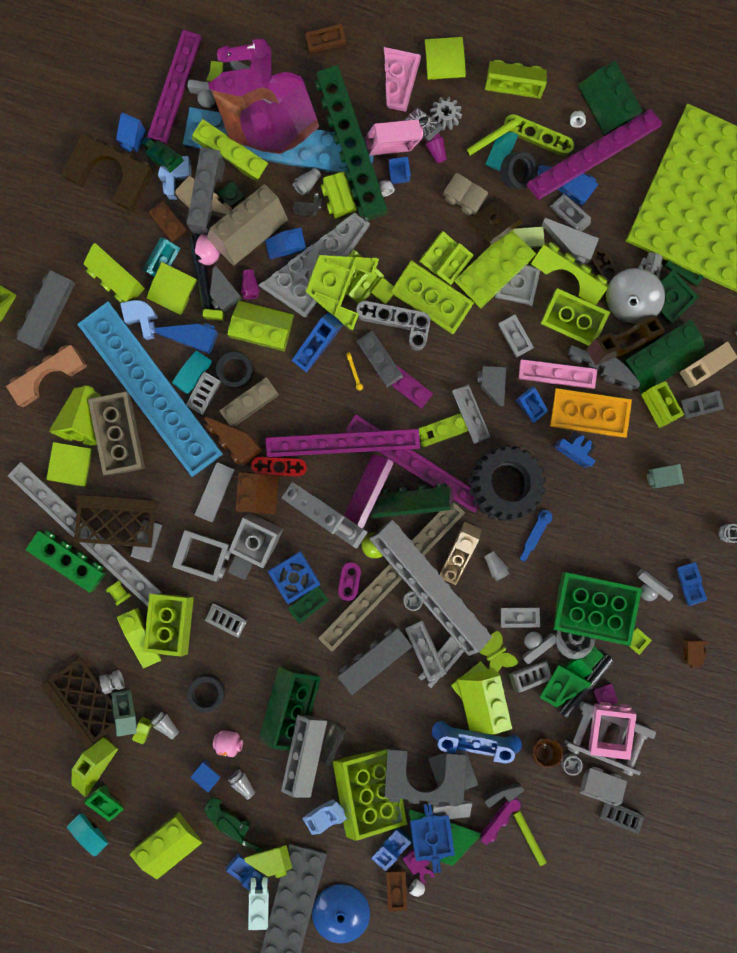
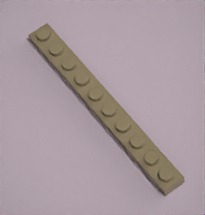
M455 503L454 510L439 511L412 540L413 545L420 553L425 555L465 512ZM391 564L372 581L318 638L330 651L333 652L401 581L402 577Z

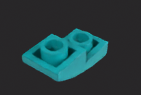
M195 351L175 377L173 385L188 394L197 385L203 372L212 365L211 360Z
M84 813L79 814L67 826L75 839L93 856H97L109 844L100 829L93 828Z

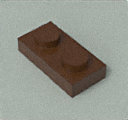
M342 24L305 33L310 54L346 45Z
M164 201L149 211V214L172 243L188 232Z
M405 869L386 870L388 912L407 911Z

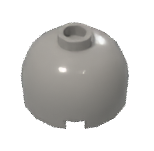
M557 631L556 633L558 650L564 656L571 659H579L588 655L596 640L595 638Z

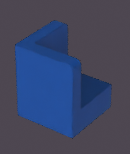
M408 157L389 159V172L392 184L410 182L411 175Z
M205 759L190 778L209 792L220 779V775L209 767L211 763Z

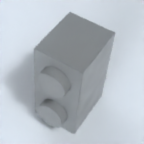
M592 767L585 771L579 793L613 806H618L622 804L627 781L622 780V777L617 774L608 775L603 773L602 769Z

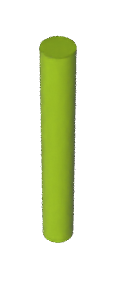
M516 118L509 121L467 148L468 153L471 156L518 126L519 122Z
M520 810L515 811L513 815L539 865L546 864L547 862Z

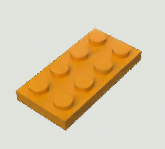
M556 388L550 427L627 438L632 400Z

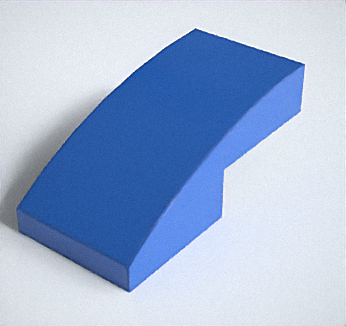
M696 562L678 567L677 572L687 606L707 601Z
M396 828L377 849L371 859L386 871L411 844L412 838L401 828Z
M237 853L226 866V872L241 881L242 886L248 890L251 888V878H255V890H262V880L266 876L246 863L244 857Z

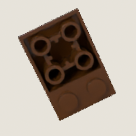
M208 417L204 418L207 422L205 424L206 428L214 435L217 434L220 437L217 441L224 449H230L232 453L229 455L236 463L246 465L263 451L247 433Z

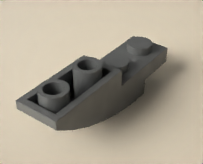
M575 346L569 348L567 356L571 357L570 360L581 363V361L588 363V367L599 370L601 368L599 376L604 377V381L611 384L617 382L622 384V388L630 391L639 388L640 383L635 375L617 358L595 365L587 351Z

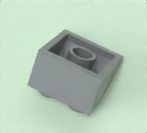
M248 513L242 518L229 552L264 568L278 543L283 528Z

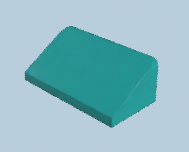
M507 132L497 138L485 165L500 171L502 161L511 153L518 134Z
M160 238L143 271L155 277L162 262L171 266L180 247L165 238Z

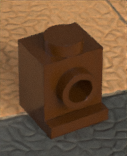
M683 640V663L690 665V668H702L701 665H704V660L707 657L706 649L704 648V645H707V641Z

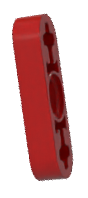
M257 457L251 463L253 472L261 475L302 476L307 471V465L301 459ZM262 461V464L269 465L268 461H272L270 465L271 472H267L269 468H262L261 471H258L255 464ZM278 461L283 462L285 465L282 472L274 470V464ZM287 461H291L290 466H296L297 462H300L304 469L300 470V473H296L295 469H290L291 473H286L288 470Z

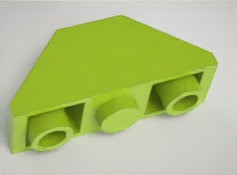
M103 737L82 753L72 768V786L84 797H87L118 748L106 737Z

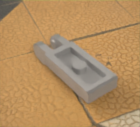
M452 636L448 638L437 652L446 672L464 652ZM424 670L418 677L421 680L426 678ZM440 677L429 682L428 686L432 688Z

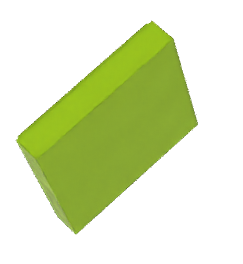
M53 442L46 480L86 487L92 449Z

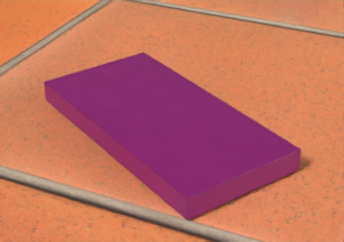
M373 454L348 505L344 517L362 529L394 464L393 461Z

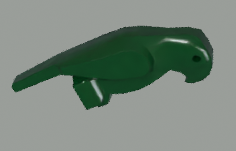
M213 797L207 801L204 808L205 814L219 832L246 847L262 852V847L244 838L251 824L248 819L240 820L234 813L221 809L220 804L222 801L219 798Z

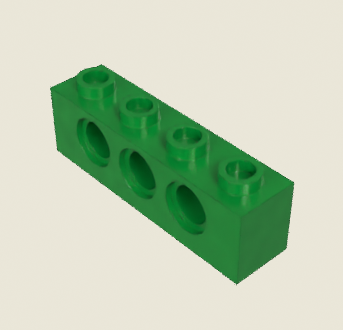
M47 529L45 531H38L26 548V551L89 593L94 592L107 573L102 570L104 567L95 561L92 563L87 560L88 556L81 551L75 552L72 550V546L66 541L62 540L60 542L55 538L56 535ZM50 544H53L55 546V552L53 554H50L48 552V546ZM66 554L71 557L69 565L64 563V556ZM82 565L87 568L85 576L81 575L79 571Z

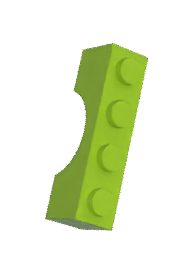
M203 119L192 135L191 140L203 148L219 150L223 158L232 163L242 174L254 182L258 181L268 164L241 144L229 139V136Z
M545 242L531 264L545 274L558 269L570 271L578 279L580 285L579 297L596 305L609 286L606 283L608 280L600 274L597 276L591 272L592 269L583 263L580 265L575 262L576 259L569 253L563 254L560 252V248L556 244Z

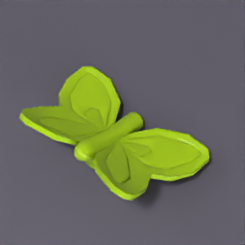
M499 631L492 633L491 639L479 652L482 655L488 656L487 660L490 661V669L495 668L498 672L502 666L513 667L517 665L518 661L515 656L510 653H503L506 651L505 647L500 649L503 644L501 633Z

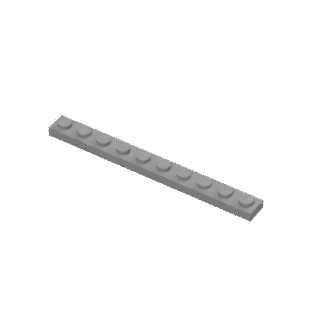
M20 462L8 477L74 537L77 512L29 467ZM88 523V525H89V526L93 529V531L95 532L96 530ZM85 526L80 530L79 538L86 539L93 533ZM97 533L98 537L101 540H106L102 535ZM80 543L145 605L148 606L149 594L162 593L160 589L112 545Z

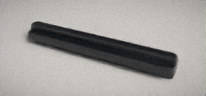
M191 235L189 239L201 306L204 310L211 309L212 303L205 264L199 262L201 257L195 253L196 242L200 236Z
M605 654L592 669L593 672L585 678L592 682V685L577 693L573 698L568 699L559 712L565 718L570 717L612 665L614 659L610 655Z

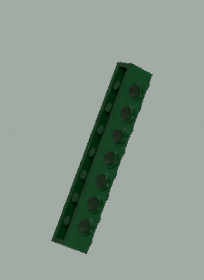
M336 65L316 72L317 79L314 80L317 91L322 92L323 97L320 100L323 109L328 110L329 115L326 117L329 127L333 126L335 131L332 134L336 145H340L341 151L339 156L341 162L346 163L347 169L345 174L347 180L352 181L353 188H351L353 198L359 201L360 205L357 206L360 217L364 216L365 222L387 215V207L339 66ZM331 87L337 90L335 93L332 94L327 92V90ZM339 105L342 106L343 109L339 112H336L333 110V107ZM346 123L349 127L342 130L339 128V125ZM352 141L355 143V146L348 148L345 146V143ZM359 159L361 164L354 166L351 164V161ZM365 177L368 181L365 184H360L357 182V179ZM371 195L374 199L371 202H366L363 200V197Z

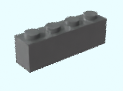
M51 270L44 276L42 280L43 286L35 294V302L25 315L26 321L17 331V340L40 351H43L75 285L72 280Z
M391 627L384 633L385 637L381 641L376 639L368 646L370 649L366 653L360 652L353 658L355 661L351 665L347 663L338 670L340 672L338 679L351 695L413 647L398 627L395 629Z

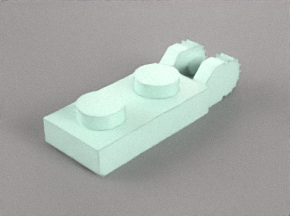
M263 877L262 880L263 890H255L256 880L251 878L248 930H267L269 897L267 877Z

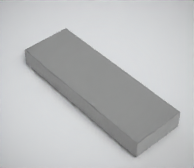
M469 384L453 390V395L474 444L490 438Z
M218 462L216 463L195 516L210 522L214 521L235 469Z
M420 621L405 628L428 681L431 682L447 674L424 622Z

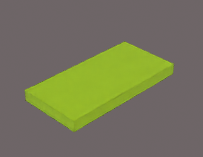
M412 260L390 291L391 294L416 311L427 313L431 321L452 335L474 304L472 300Z

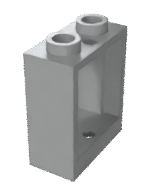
M184 530L172 567L217 582L225 574L226 568L223 566L225 560H229L231 552H229L231 544ZM193 538L222 548L214 574L184 565Z

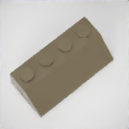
M264 184L209 229L207 239L235 266L288 222L279 198Z
M128 392L88 399L103 475L145 469L131 395Z

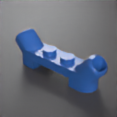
M445 721L435 723L432 729V736L438 741L439 749L447 753L455 754L457 749L494 756V762L510 763L514 760L515 754L521 750V740L515 734L504 738L452 728Z

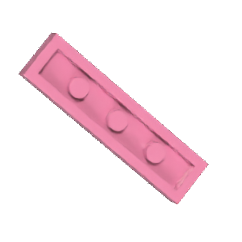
M520 360L518 379L594 389L597 369Z

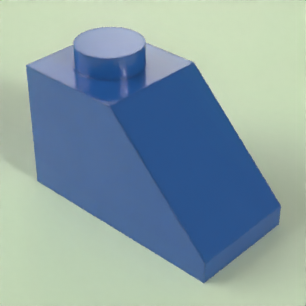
M121 113L116 140L123 150L138 152L146 130L139 119Z
M301 228L284 231L265 240L269 259L301 253L306 250Z

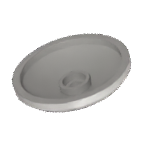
M630 268L619 272L609 283L606 292L607 305L612 314L619 320L630 324H637L644 319L654 315L657 316L665 300L664 287L659 278L652 272L641 268ZM634 298L637 300V303H632L630 300Z

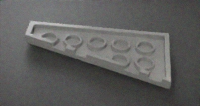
M353 213L337 225L335 229L327 235L325 234L319 241L308 247L258 286L304 318H307L317 303L305 293L318 255L348 257L370 226V223L365 222L363 218Z

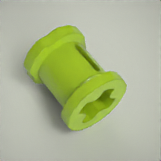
M120 580L106 589L107 593L110 592L115 599L117 606L131 596L121 586L122 582Z

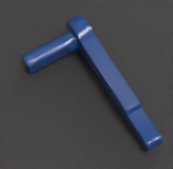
M542 510L538 513V520L524 544L525 548L520 556V560L526 561L531 550H534L547 524L552 521L550 511Z

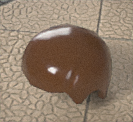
M541 738L534 743L531 749L532 759L538 766L543 768H554L563 759V749L556 740Z

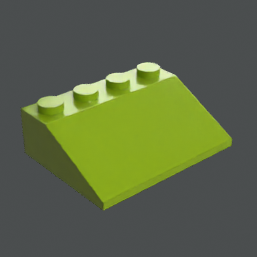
M388 749L333 760L340 805L344 809V815L347 818L343 821L347 838L357 841L407 825L403 799H400V802L388 801L389 798H385ZM401 811V822L393 823L392 821H397Z

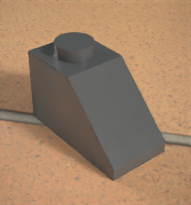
M217 266L213 268L210 296L213 299L211 303L216 310L221 309L225 313L242 298Z
M483 366L481 371H478L477 382L480 383V388L497 407L502 408L505 398L506 367Z

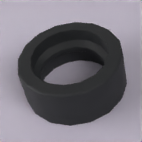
M528 152L508 154L503 159L500 168L502 181L511 189L528 188V182L536 178L538 173L537 162ZM517 159H521L525 165V176L521 182H517L513 176V165Z
M232 351L224 354L218 360L216 374L225 386L233 389L241 388L251 381L253 365L246 355L238 351ZM238 359L245 364L246 373L241 380L231 381L226 378L224 366L229 360Z
M205 674L197 677L188 687L187 697L189 703L199 712L207 713L214 711L224 700V684L214 675ZM210 682L217 688V698L212 704L205 705L196 699L195 690L199 684Z

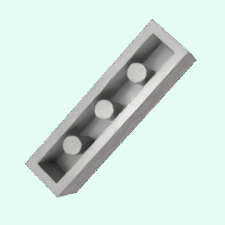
M297 715L281 792L292 797H311L327 724L326 720L316 716Z

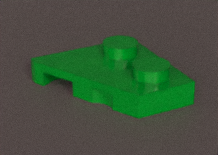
M558 664L542 691L540 698L557 708L566 700L576 696L577 693L585 688H589L592 682Z

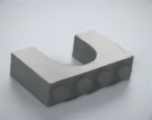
M203 147L200 149L187 225L194 235H208L209 229L215 223L212 213L214 188L216 181L222 182L225 162L219 150Z
M388 748L385 798H389L388 801L400 802V799H408V803L419 804L421 800L428 801L427 804L439 805V802H447L448 806H459V803L464 802L466 754L446 752L445 772L441 783L434 789L420 790L409 782L406 775L407 749Z

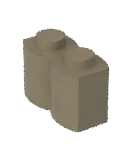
M455 173L443 195L448 203L452 205L456 203L462 207L461 210L464 213L475 215L487 198L488 192L464 176Z

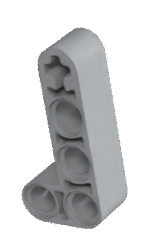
M368 301L358 304L357 313L360 320L411 330L409 338L410 347L413 350H421L425 347L430 326V317L427 313ZM364 307H367L369 311L366 315H363L362 311H360L364 310ZM374 308L376 309L375 318L373 317V313H370L374 312ZM380 311H387L389 317L381 319L378 314ZM400 314H404L407 316L408 321L401 323L397 317ZM424 318L427 324L420 327L417 325L416 320ZM419 336L422 338L423 343L415 345L412 339Z

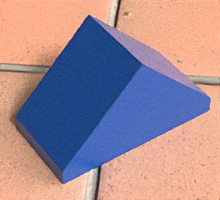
M534 386L515 400L533 423L548 412Z

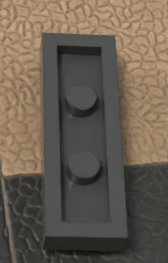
M373 331L357 340V344L386 387L403 378V375Z

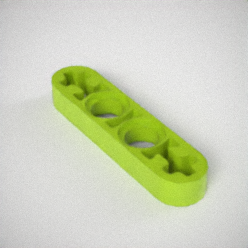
M509 115L504 121L505 125L516 118L519 122L518 127L516 126L508 132L516 133L518 138L558 155L567 156L574 148V142L571 138L520 116ZM521 123H522V124H524V126L522 127V130H521V133H520V132H518V131H519V129H520L519 127L521 126ZM527 127H532L535 130L533 136L525 134ZM546 134L552 137V142L549 144L544 143L542 137ZM557 138L559 139L557 142L559 144H557L556 147H554L553 145L555 144ZM564 142L568 143L566 150H562Z

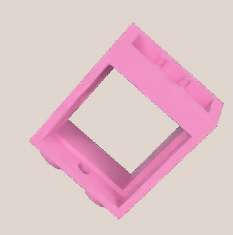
M419 119L374 124L364 137L368 154L372 156L409 152L422 139L423 128L419 124Z
M607 702L594 704L589 741L591 755L630 760L636 721L634 708L625 704H621L620 707L612 706V704ZM601 715L629 718L625 745L598 742Z

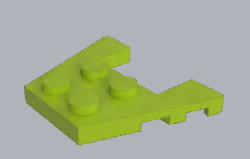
M318 255L305 293L348 329L353 330L359 314L341 307L354 269L373 276L379 259Z

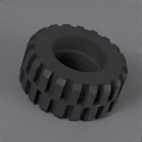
M504 445L490 450L477 459L474 463L475 466L470 470L471 478L468 479V485H471V489L468 491L470 496H474L475 500L472 502L475 506H480L479 511L482 514L487 513L489 518H497L498 521H512L533 512L536 509V505L541 503V495L545 494L546 489L542 487V484L546 483V477L541 475V472L544 470L542 466L538 467L537 462L539 460L536 457L531 458L529 456L531 452L527 450L521 451V447L518 446L510 447V445ZM500 466L510 467L520 477L521 493L514 501L501 499L493 490L492 474Z

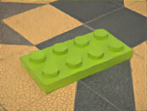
M512 230L485 250L454 282L481 309L536 257V253Z

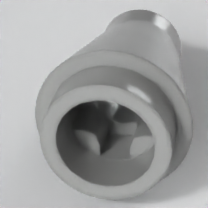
M313 168L296 178L293 186L299 194H308L321 177V174L316 168Z
M494 551L485 556L491 576L496 581L510 574L507 570L509 568Z
M160 711L151 720L153 728L170 739H173L179 733V730L175 727L167 713Z
M238 770L229 777L230 786L247 800L255 794L245 772Z

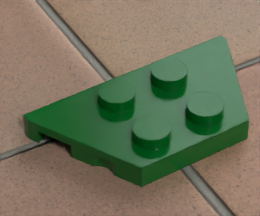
M409 810L410 820L421 819L425 816V814ZM450 823L455 856L444 857L440 862L453 866L480 837L481 833Z

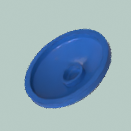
M334 884L325 888L315 899L312 919L316 930L325 939L334 943H348L360 937L366 930L370 919V908L366 897L360 890L348 884ZM339 915H343L344 919L338 920L337 917Z

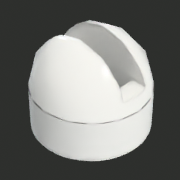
M574 111L570 117V124L575 128L585 125V114L582 111Z
M383 180L379 183L383 197L394 192L395 189L390 181Z
M415 879L409 886L408 892L413 896L419 897L424 894L425 886L421 881Z

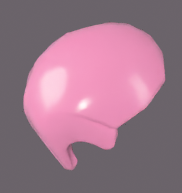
M202 234L196 242L195 253L201 257L199 259L200 263L209 266L218 260L220 252L207 239L208 235Z

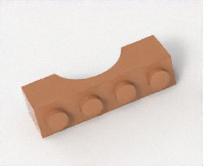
M65 345L58 350L59 353L54 356L49 355L42 360L43 363L37 367L34 365L28 368L23 376H16L11 379L10 384L6 387L17 405L25 407L39 398V385L47 374L54 371H62L69 376H73L86 368L87 365L76 347Z

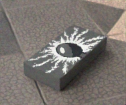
M418 107L404 119V121L419 119V124L423 128V138L427 141H430L443 129L441 124Z

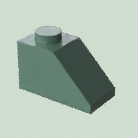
M681 465L649 470V474H647L648 484L652 486V489L683 484Z
M131 690L111 693L117 736L136 734V718Z

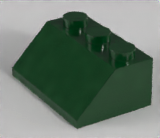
M616 61L598 69L578 85L604 135L635 119L642 112Z

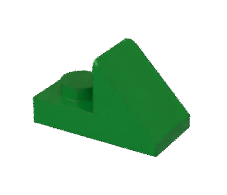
M593 646L588 655L579 659H571L564 667L585 678L593 672L591 669L604 655Z
M106 785L98 788L84 800L87 806L109 822L124 810L123 805L110 795Z

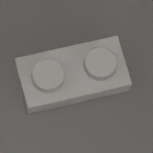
M516 315L498 324L516 358L534 348Z
M500 608L501 628L540 627V608Z

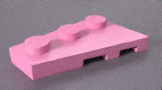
M384 47L387 107L406 112L421 56Z

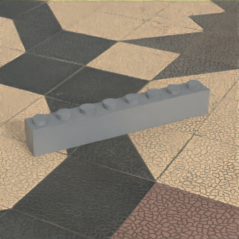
M393 520L384 524L369 540L468 656L480 652L492 637L487 632V629L481 625L475 618V615L464 605L462 599L453 592L450 585L442 579L438 571L430 565L425 556L413 545V542L402 532L399 525Z

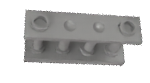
M293 482L282 496L283 500L356 549L368 533Z
M582 701L578 707L583 711V717L573 742L566 739L564 742L568 750L575 754L582 752L622 768V772L633 776V774L640 776L641 772L634 767L644 740H647L648 737L654 739L656 731L635 722L634 731L637 732V738L627 764L616 760V758L591 755L589 749L580 744L589 721L593 718L594 705ZM601 715L598 742L603 741L608 726L611 723L619 725V731L614 744L622 745L627 733L628 719Z

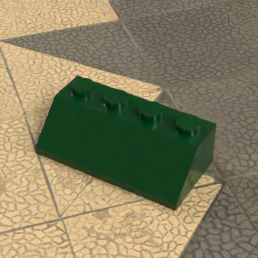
M691 319L622 363L635 375L640 383L638 390L643 394L707 355L702 335Z
M447 483L435 484V488L428 489V485L416 486V490L409 491V487L397 488V492L390 493V489L381 490L372 508V518L454 510L452 487H447Z
M278 668L258 742L271 749L290 750L297 715L311 716L321 680L320 676L292 668Z

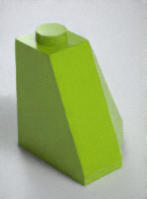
M84 385L83 387L74 388L49 432L64 440L83 441V444L89 446L97 445L88 399L101 397V395L90 386Z

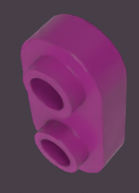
M353 562L345 564L341 572L338 594L345 601L353 600L358 592L361 569ZM350 568L355 570V574L352 576L348 574V569ZM346 587L351 588L352 592L350 594L344 592Z

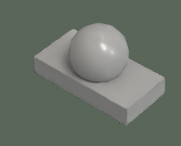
M188 81L190 93L198 94V102L201 106L209 108L215 104L216 100L212 90L209 89L208 82Z
M644 569L639 570L637 576L645 583L641 586V597L644 600L653 601L659 594L668 601L673 598V593L669 588Z
M538 632L528 633L525 636L524 643L529 651L521 657L527 664H530L556 643L555 635L550 633L543 639L542 635Z

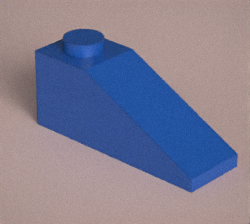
M541 165L537 174L541 175L552 167ZM583 173L558 188V190L582 207L598 184L594 177Z
M330 313L324 315L292 361L305 372H308L344 324Z
M204 323V326L191 324L159 327L154 330L158 335L207 354H211L219 334L214 330V326Z

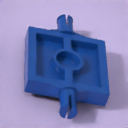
M423 804L425 816L421 819L410 820L415 861H432L433 873H440V860L444 857L455 856L449 815H433L432 806L428 804L427 807V804Z

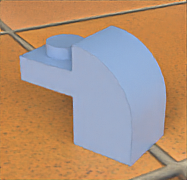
M182 156L184 161L171 173L162 167L159 169L158 177L161 181H166L163 182V192L169 200H177V196L174 193L177 190L176 181H185L189 175L191 176L189 156Z
M135 300L121 303L124 322L128 325L141 323L143 337L146 340L154 339L155 324L151 320L158 319L155 311L142 301Z
M334 799L322 804L303 817L312 835L321 834L331 825L340 824L347 819L344 815V809Z

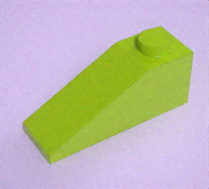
M137 608L118 616L117 619L122 631L142 667L146 668L161 661L159 654L143 652L146 623L140 609Z

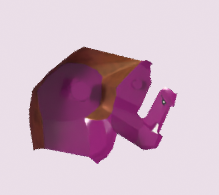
M255 39L251 45L233 48L225 46L217 49L218 61L230 62L248 59L251 61L250 69L222 72L212 82H208L229 139L259 151L281 154L302 143L319 127L301 76L289 72L272 75L271 47L264 39ZM262 99H266V100H268V101H270V102H272V103L270 104V103H268V102H266V101H264V100H262Z

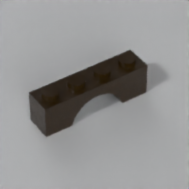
M656 315L640 321L632 328L613 336L612 333H608L596 338L586 350L594 364L599 365L654 343L665 330Z

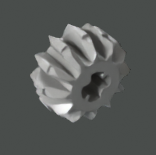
M442 97L439 98V103L434 102V108L430 109L431 118L442 125V130H445L446 126L451 130L453 125L457 126L459 124L458 119L462 118L460 113L461 106H456V100L451 103L450 97H447L446 101ZM444 111L448 112V116H444Z

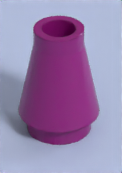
M440 133L436 134L430 141L426 140L427 144L425 145L436 160V163L446 161L444 140Z
M244 270L241 294L244 299L258 298L260 290L254 270Z

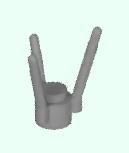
M648 253L647 258L642 259L638 268L643 269L646 266L645 269L652 273L656 272V276L660 280L663 257L656 253Z

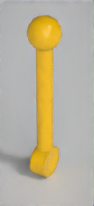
M348 352L346 355L357 384L356 389L361 391L363 385L359 381L351 354Z

